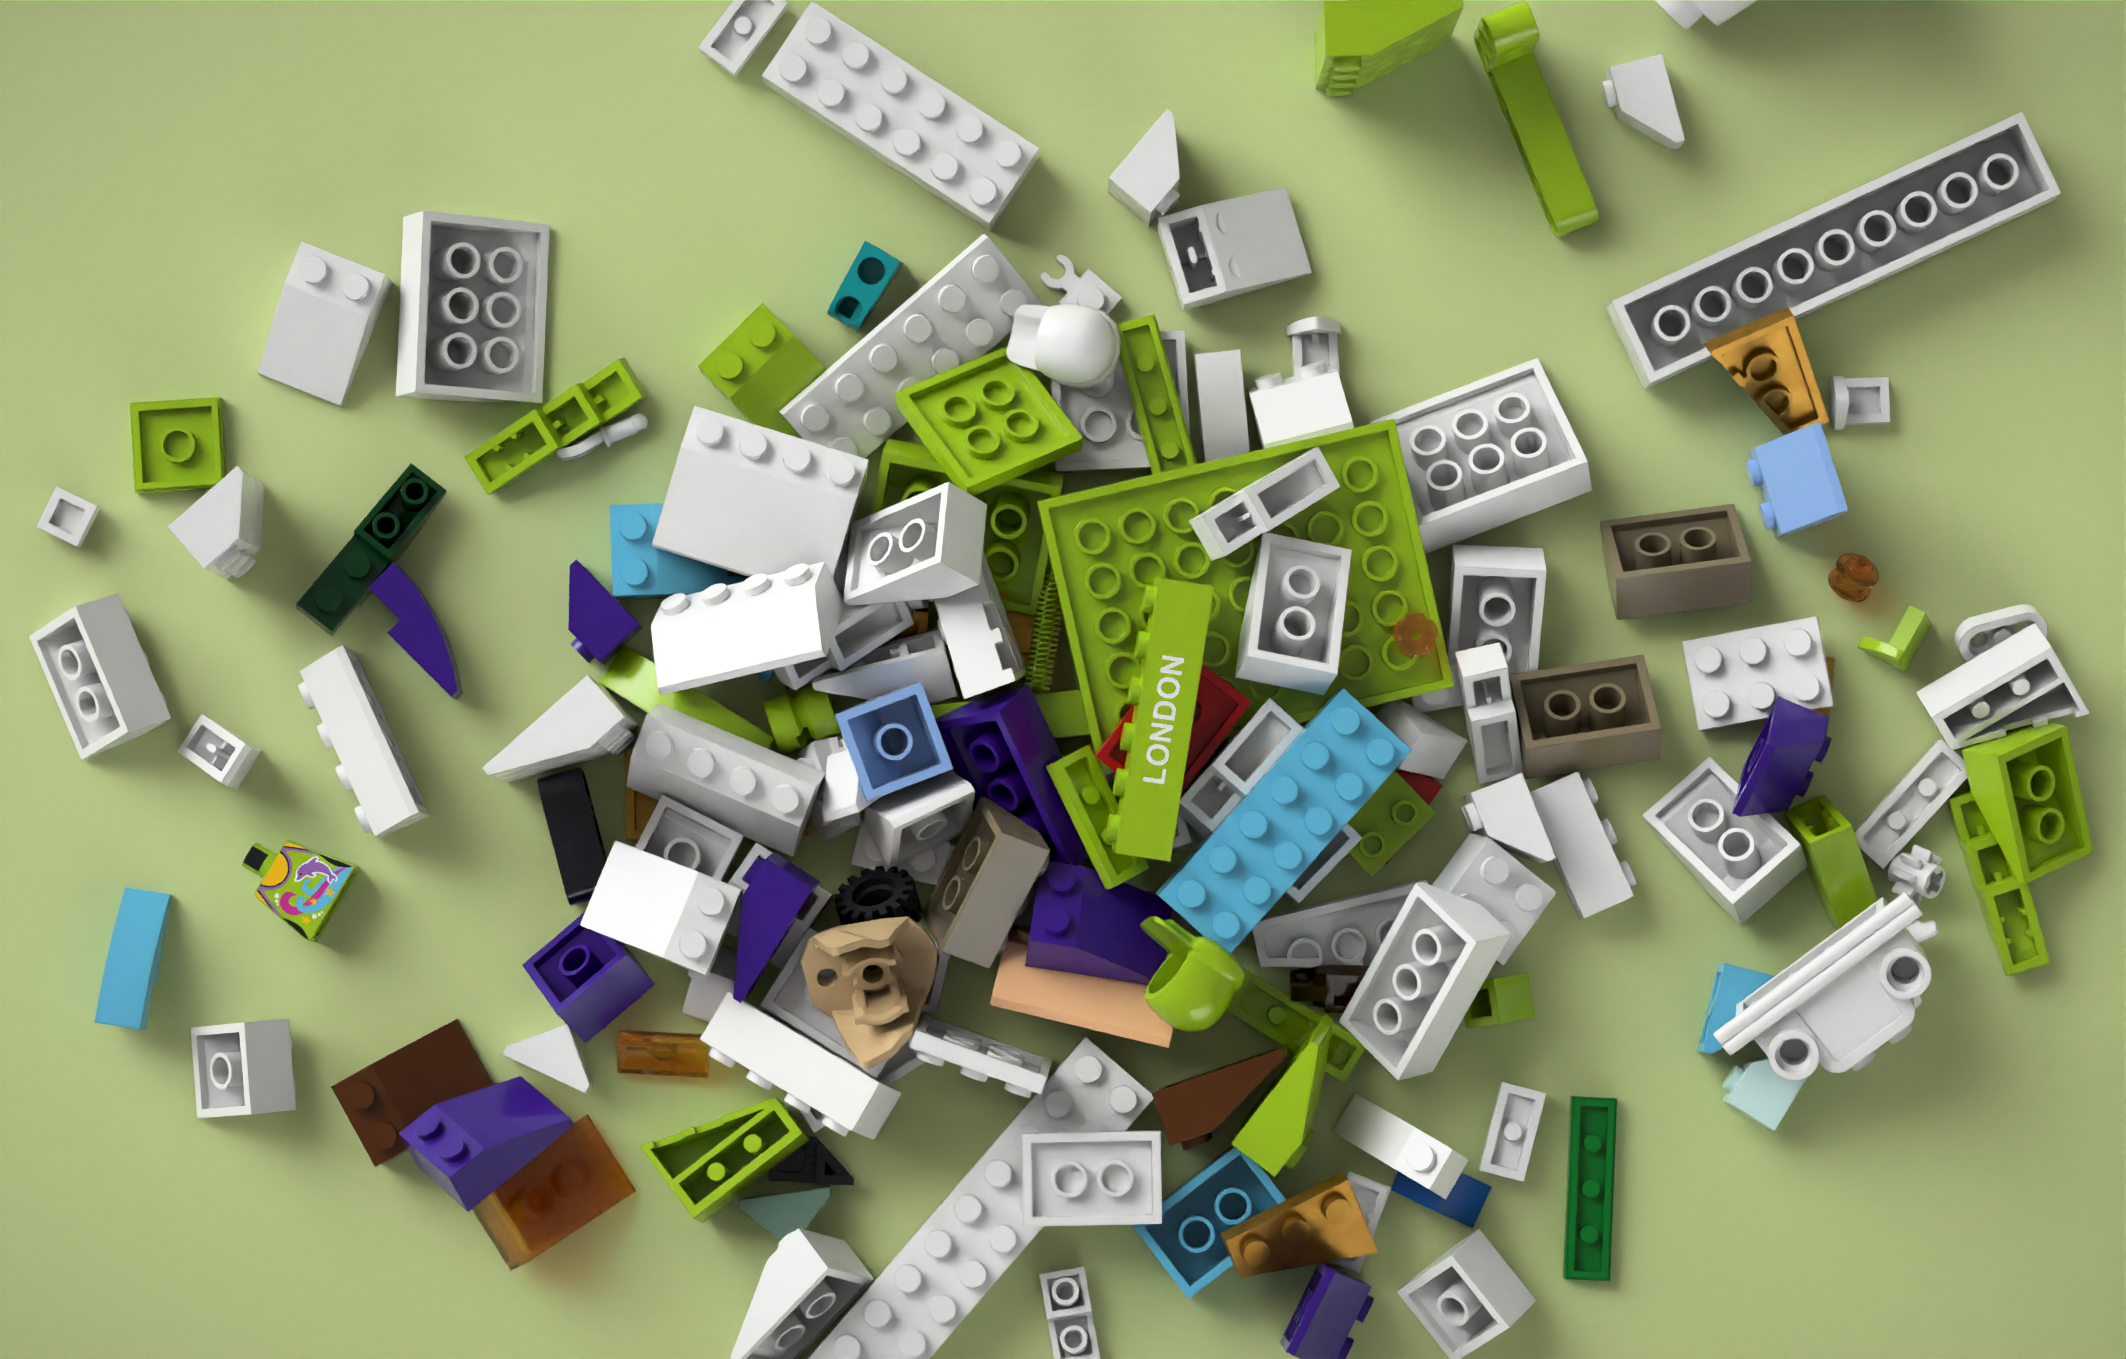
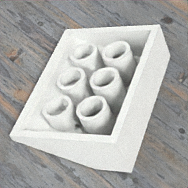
M420 211L403 217L396 397L444 401L542 404L550 224L431 211Z
M1538 358L1370 421V424L1395 419L1425 554L1592 491L1588 461Z
M694 406L678 453L652 547L748 577L760 573L771 575L784 572L788 568L801 563L812 565L825 562L834 579L867 478L869 459Z
M587 675L482 769L487 775L509 783L603 758L610 753L619 756L624 752V749L627 750L637 740L633 732L640 726L605 686Z

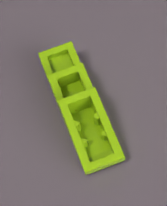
M617 359L584 383L574 385L542 408L532 410L464 458L486 494L491 495L555 457L559 449L576 444L598 430L600 426L609 423L648 397L626 359Z
M1971 790L1951 795L1946 802L1974 891L2005 975L2010 976L2050 963L2028 883L2020 884L1979 809Z

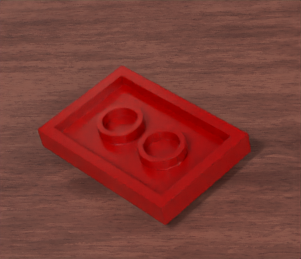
M1203 664L1200 673L1182 793L1252 703ZM1135 705L1129 708L1094 754L1095 757L1115 772L1117 768H1125L1127 751L1120 750L1121 734L1124 722L1132 723Z

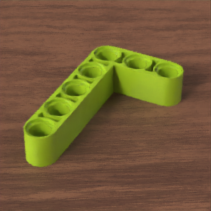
M1524 0L1481 17L1474 33V42L1553 234L1558 238L1598 222L1599 213L1533 54L1540 35L1534 15L1528 3Z

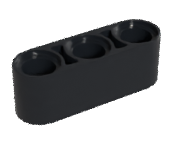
M582 767L537 779L552 844L570 906L590 901L607 861L587 780Z

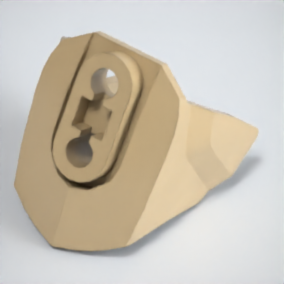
M909 916L876 919L824 930L808 940L800 958L812 1004L834 1020L842 1041L862 1069H870L891 1058L908 1039L914 1036L920 1013L933 984L937 966V946L928 932ZM829 968L834 970L832 976L822 977L818 974L823 969Z

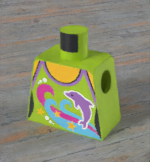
M289 840L284 842L278 854L255 843L242 863L243 867L263 878L254 896L309 942L318 941L360 870V867Z

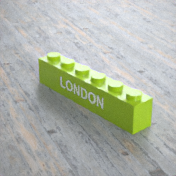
M1155 577L1154 586L1146 585L1142 612L1149 613L1146 632H1138L1135 646V658L1142 659L1139 677H1131L1127 699L1128 704L1135 706L1132 723L1124 722L1120 742V750H1126L1127 756L1125 768H1117L1113 785V795L1120 796L1117 815H1109L1106 829V841L1113 842L1112 851L1116 854L1171 862L1214 586Z

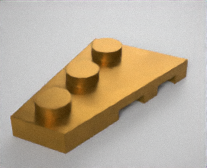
M1788 307L1704 343L1709 353L1722 364L1737 384L1750 395L1758 407L1784 435L1814 423L1821 422V425L1829 422L1794 315Z
M1343 1172L1220 1233L1234 1269L1241 1278L1378 1253L1349 1179Z

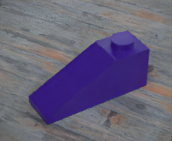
M775 852L768 856L765 861L757 858L743 879L749 886L743 894L741 902L733 999L739 1003L749 996L820 883L819 880Z

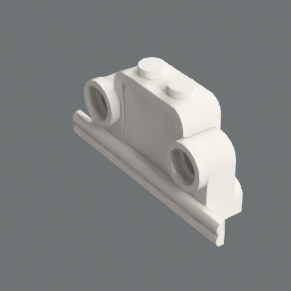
M1907 891L1889 904L1884 897L1880 898L1736 1004V1017L1715 1031L1713 1035L1730 1056L1754 1039L1768 1056L1770 1066L1774 1072L1787 1080H1801L1810 1076L1817 1068L1818 1063L1832 1073H1842L1850 1068L1854 1071L1860 1070L1876 1056L1874 1050L1887 1041L1890 1044L1899 1042L1913 1029L1911 1023L1915 1016L1914 998L1922 994L1929 986L1931 967L1925 951L1906 927L1923 915L1922 910Z

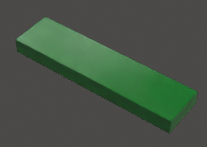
M1570 1096L1563 1279L1610 1281L1617 1098Z

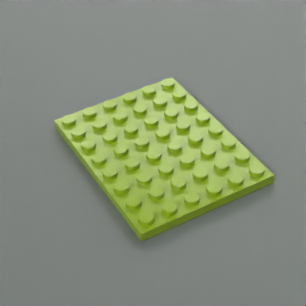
M1395 419L1036 501L1094 754L1132 706L1127 703L1131 677H1139L1142 659L1135 658L1136 640L1139 631L1146 632L1149 613L1142 612L1143 596L1146 585L1154 586L1155 577L1214 586L1202 664L1252 702L1223 741L1232 739L1269 698L1297 723L1309 721L1338 688H1344L1364 707H1370L1454 687ZM1315 447L1320 449L1341 487L1271 529L1268 533L1352 550L1338 674L1324 695L1235 677L1240 633L1261 534L1228 555L1211 561L1189 520ZM1096 757L1101 769L1110 768Z

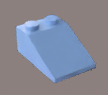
M1821 422L1779 437L1748 452L1751 460L1745 461L1747 475L1752 487L1759 486L1764 501V503L1759 504L1760 516L1765 529H1773L1775 538L1827 523L1848 510Z

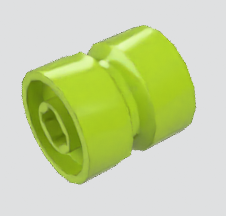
M812 683L800 687L796 696H791L789 693L784 692L763 700L773 735L782 755L806 747L807 739L809 738L817 741L842 734L835 717L836 713L829 693L814 691Z

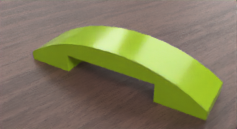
M623 645L600 684L647 713L660 703L767 749H770L775 741V738L695 688L661 695L657 687L655 663Z
M1243 967L1245 972L1244 984L1235 992L1226 1011L1282 1046L1288 1044L1290 1050L1296 1053L1324 1017L1298 1001H1291L1290 996ZM1334 1023L1325 1072L1345 1083L1366 1048L1352 1034Z

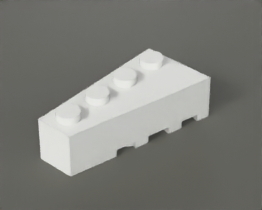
M727 992L700 1038L701 1041L712 1047L708 1055L730 1068L734 1066L735 1062L745 1066L750 1070L746 1078L768 1091L771 1090L774 1084L788 1092L784 1101L808 1114L811 1107L826 1115L822 1124L844 1137L851 1130L875 1140L902 1092L892 1086L868 1076L867 1072L853 1063L831 1054L830 1050L801 1033H796L793 1031V1028L745 1000L739 1003L733 999V994Z

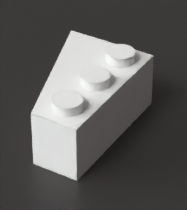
M983 551L979 585L947 598L929 599L930 602H935L939 615L937 620L938 628L943 641L948 645L954 672L964 699L1014 682L1026 675L1027 672Z
M2035 623L1916 692L1951 750L2007 736L2006 731L2030 724L2034 728L2048 725L2049 719L2073 713L2075 717L2090 714L2051 645Z

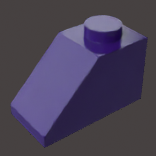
M576 559L570 565L568 630L576 637L571 645L588 663L596 658L605 665L643 627Z

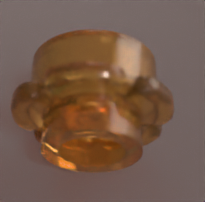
M1417 612L1409 613L1405 616L1404 620L1396 623L1393 630V638L1398 643L1397 649L1407 657H1414L1415 655L1424 657L1435 648L1434 640L1438 637V628L1435 622L1431 619L1427 620L1424 614ZM1414 631L1420 633V638L1417 640L1412 638Z

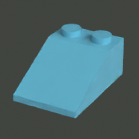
M664 504L610 505L613 597L617 600L661 599L677 593L689 595L704 591L714 584L723 583L730 585L749 578L736 572L652 547Z

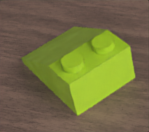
M763 303L698 365L700 372L750 423L797 438L801 437L779 411L827 370Z
M2048 722V725L2034 728L2030 724L2006 731L2007 736L1977 743L1962 750L1971 793L2020 884L2032 882L2093 853L2067 725Z
M1327 1014L1248 1113L1231 1142L1233 1146L1274 1177L1284 1165L1293 1169L1308 1149L1306 1146L1315 1135L1310 1130V1127L1318 1112L1334 1021Z

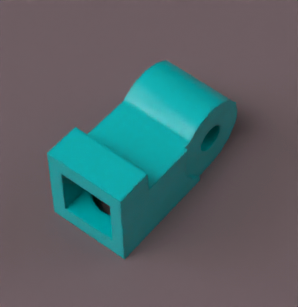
M864 241L834 296L827 315L857 333L860 332L871 316L877 302L881 301L904 263L870 242Z

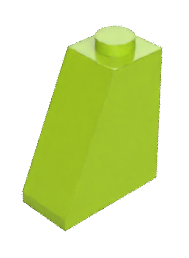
M1825 794L1792 807L1788 811H1783L1792 836L1802 846L1808 864L1806 869L1826 916L1835 929L1838 930L1878 901L1853 827Z

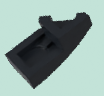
M809 1136V1141L768 1173L769 1181L854 1186V1178L817 1137Z

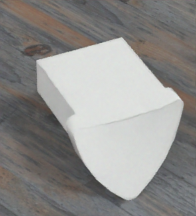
M1315 316L1298 320L1286 327L1287 337L1292 339L1294 376L1300 375L1299 368L1302 366L1325 362L1326 368L1334 366L1340 377L1337 334H1341V324L1338 321Z
M1832 375L1829 383L1828 405L1833 430H1843L1845 425L1888 424L1890 422L1888 377L1844 378L1842 375Z
M722 947L719 949L708 977L689 970L688 976L692 978L683 1006V1014L710 1022L727 992L733 994L737 957L730 948Z

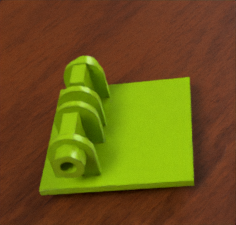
M1394 770L1348 821V824L1362 837L1350 850L1349 854L1372 877L1436 813Z

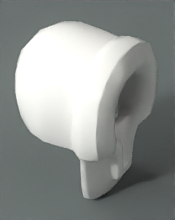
M1061 304L1051 307L1021 305L1014 313L1012 332L1006 353L1010 361L1020 366L1040 371L1060 384L1077 388H1090L1104 382L1115 370L1120 357L1121 338L1116 323L1107 313L1089 306Z

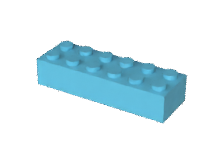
M1338 688L1251 791L1238 802L1219 826L1201 841L1155 893L1203 937L1216 941L1230 953L1233 952L1412 751L1410 747L1344 688Z

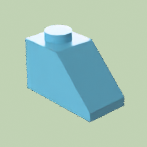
M1718 963L1697 1052L1713 1054L1723 1048L1713 1033L1736 1017V1004L1772 979L1774 975L1726 963Z

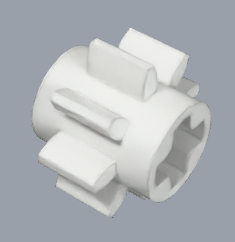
M1918 845L1913 846L1911 854L1905 851L1899 852L1891 861L1888 870L1889 881L1895 884L1892 892L1901 895L1907 891L1917 905H1920L1923 896L1929 899L1937 896L1943 888L1946 878L1944 868L1939 866L1942 858L1934 855L1933 851Z

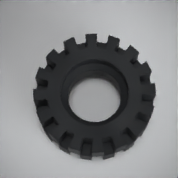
M877 866L875 872L870 874L868 869L860 871L862 877L857 878L854 875L847 879L849 885L841 884L838 888L839 894H835L834 897L841 925L909 916L919 923L922 918L921 913H923L914 880L912 876H909L908 871L902 869L899 872L896 866L889 868L888 871H885L884 866Z

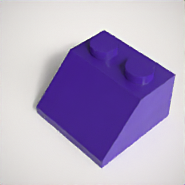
M1778 696L1743 765L1732 814L1744 817L1788 811L1796 795L1804 797L1814 774L1809 769L1814 760L1820 763L1823 761L1832 740L1831 737L1826 736L1829 717Z
M584 912L522 966L556 1014L587 1043L635 1001L639 1000L655 983L622 942L580 926L585 914Z

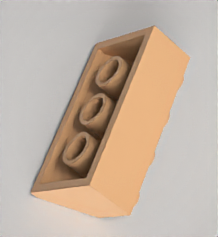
M1021 925L1018 929L1010 928L1008 944L1001 956L990 1000L991 1006L1169 1048L1174 1027L1160 1019L1148 1005L1144 997L1148 985L1025 966L1031 926Z

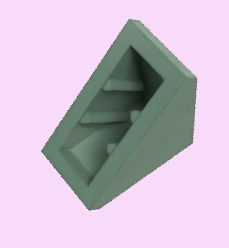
M831 1186L742 1198L738 1200L740 1211L781 1241L787 1234L796 1231L798 1228L806 1230L831 1197L832 1191Z

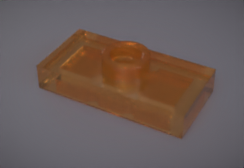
M618 1030L617 1071L623 1074L708 1078L710 1068V1055L708 1054L710 1047L700 1040L703 1034Z

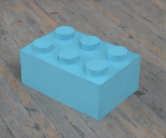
M1232 1145L1162 1199V1224H1136L1132 1226L1189 1299L1233 1265L1220 1233L1286 1199L1261 1166Z

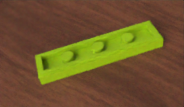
M1155 314L1116 324L1121 338L1119 358L1152 474L1197 464Z

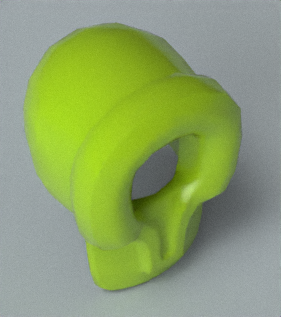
M1157 916L1145 919L1140 924L1141 929L1168 952L1167 958L1153 975L1145 990L1144 997L1148 1005L1160 1019L1176 1029L1196 1032L1209 1028L1222 1017L1235 992L1243 986L1245 981L1243 966L1219 943L1208 937L1193 936L1174 920H1163Z

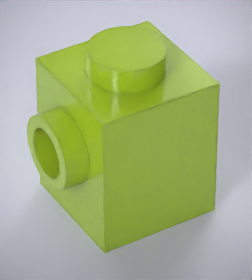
M1523 973L1485 979L1464 1016L1465 1027L1474 1028L1535 1018L1529 974Z

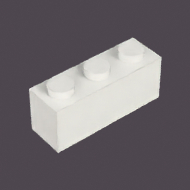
M1577 771L1530 792L1555 853L1556 859H1553L1579 919H1584L1634 897L1630 887L1636 885V880L1627 861L1619 862L1612 845L1617 844L1618 841L1608 819L1600 821L1593 804L1599 802V799L1589 777L1581 779Z

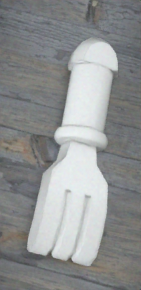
M637 413L606 427L600 426L599 432L577 445L559 449L557 456L564 462L587 455L603 442H605L607 447H611L612 443L646 429L648 424L647 417Z

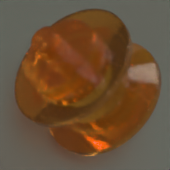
M1854 553L1841 555L1836 562V568L1831 570L1828 575L1831 589L1840 598L1852 602L1866 600L1871 593V587L1875 586L1879 580V573L1875 565L1867 557Z

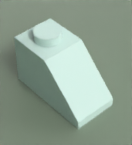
M1768 1057L1745 1062L1742 1068L1734 1066L1722 1085V1089L1727 1091L1722 1101L1766 1129L1775 1131L1807 1077L1801 1080H1787L1780 1077L1771 1068Z

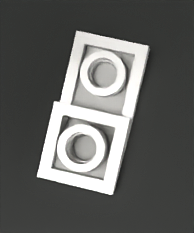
M1084 1266L1039 1274L1054 1359H1100Z

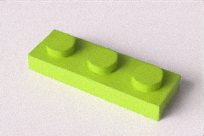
M1090 745L1084 746L1045 766L1106 890L1114 888L1149 869L1145 858L1116 854L1112 851L1113 842L1106 841L1109 815H1117L1119 804Z

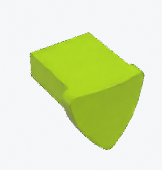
M1910 605L1888 644L1863 636L1857 648L1906 672L1932 623L1925 612Z

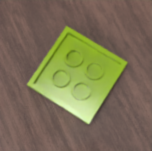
M1007 346L900 390L895 395L896 407L954 485L972 496L1082 449L1083 437L1032 370L1009 360L1006 353Z

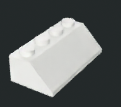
M821 562L812 565L801 563L788 568L784 572L771 575L764 573L755 574L742 582L730 585L718 583L701 592L689 595L677 593L663 600L651 624L657 687L660 694H669L825 657L846 607L826 563Z
M342 645L302 669L300 673L304 682L298 684L300 693L309 709L317 708L323 722L317 725L318 732L327 750L335 748L342 763L336 766L337 774L345 790L353 789L360 806L354 808L365 833L372 830L375 837L382 838L429 816L430 813L356 651Z
M658 703L646 715L631 754L626 787L657 800H660L661 796L664 795L744 835V837L793 857L797 851L826 773Z
M1424 882L1415 883L1339 1022L1398 1081L1433 1072L1511 933L1481 904Z

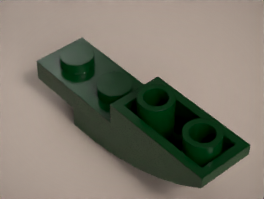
M411 463L354 530V536L296 603V609L332 636L358 605L361 606L370 596L372 591L368 587L393 562L396 563L444 498L447 490Z

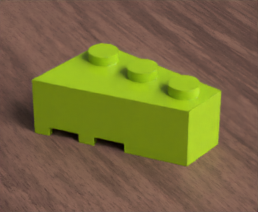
M774 1097L721 1116L717 1120L697 1127L693 1126L681 1130L680 1133L639 1146L690 1215L703 1223L809 1141L810 1137L786 1105Z

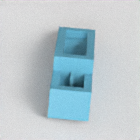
M125 887L105 964L94 1023L139 1030L147 1028L153 985L157 984L171 894Z

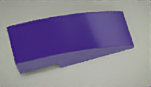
M393 562L368 587L400 619L387 633L451 697L458 699L463 694L458 666L449 639L435 611L419 587L399 565Z

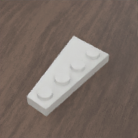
M1420 879L1263 917L1251 930L1260 966H1370L1415 883L1424 882L1428 884L1427 879Z

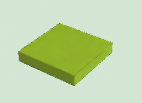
M221 397L130 403L135 493L206 490L214 487L227 475L223 399Z

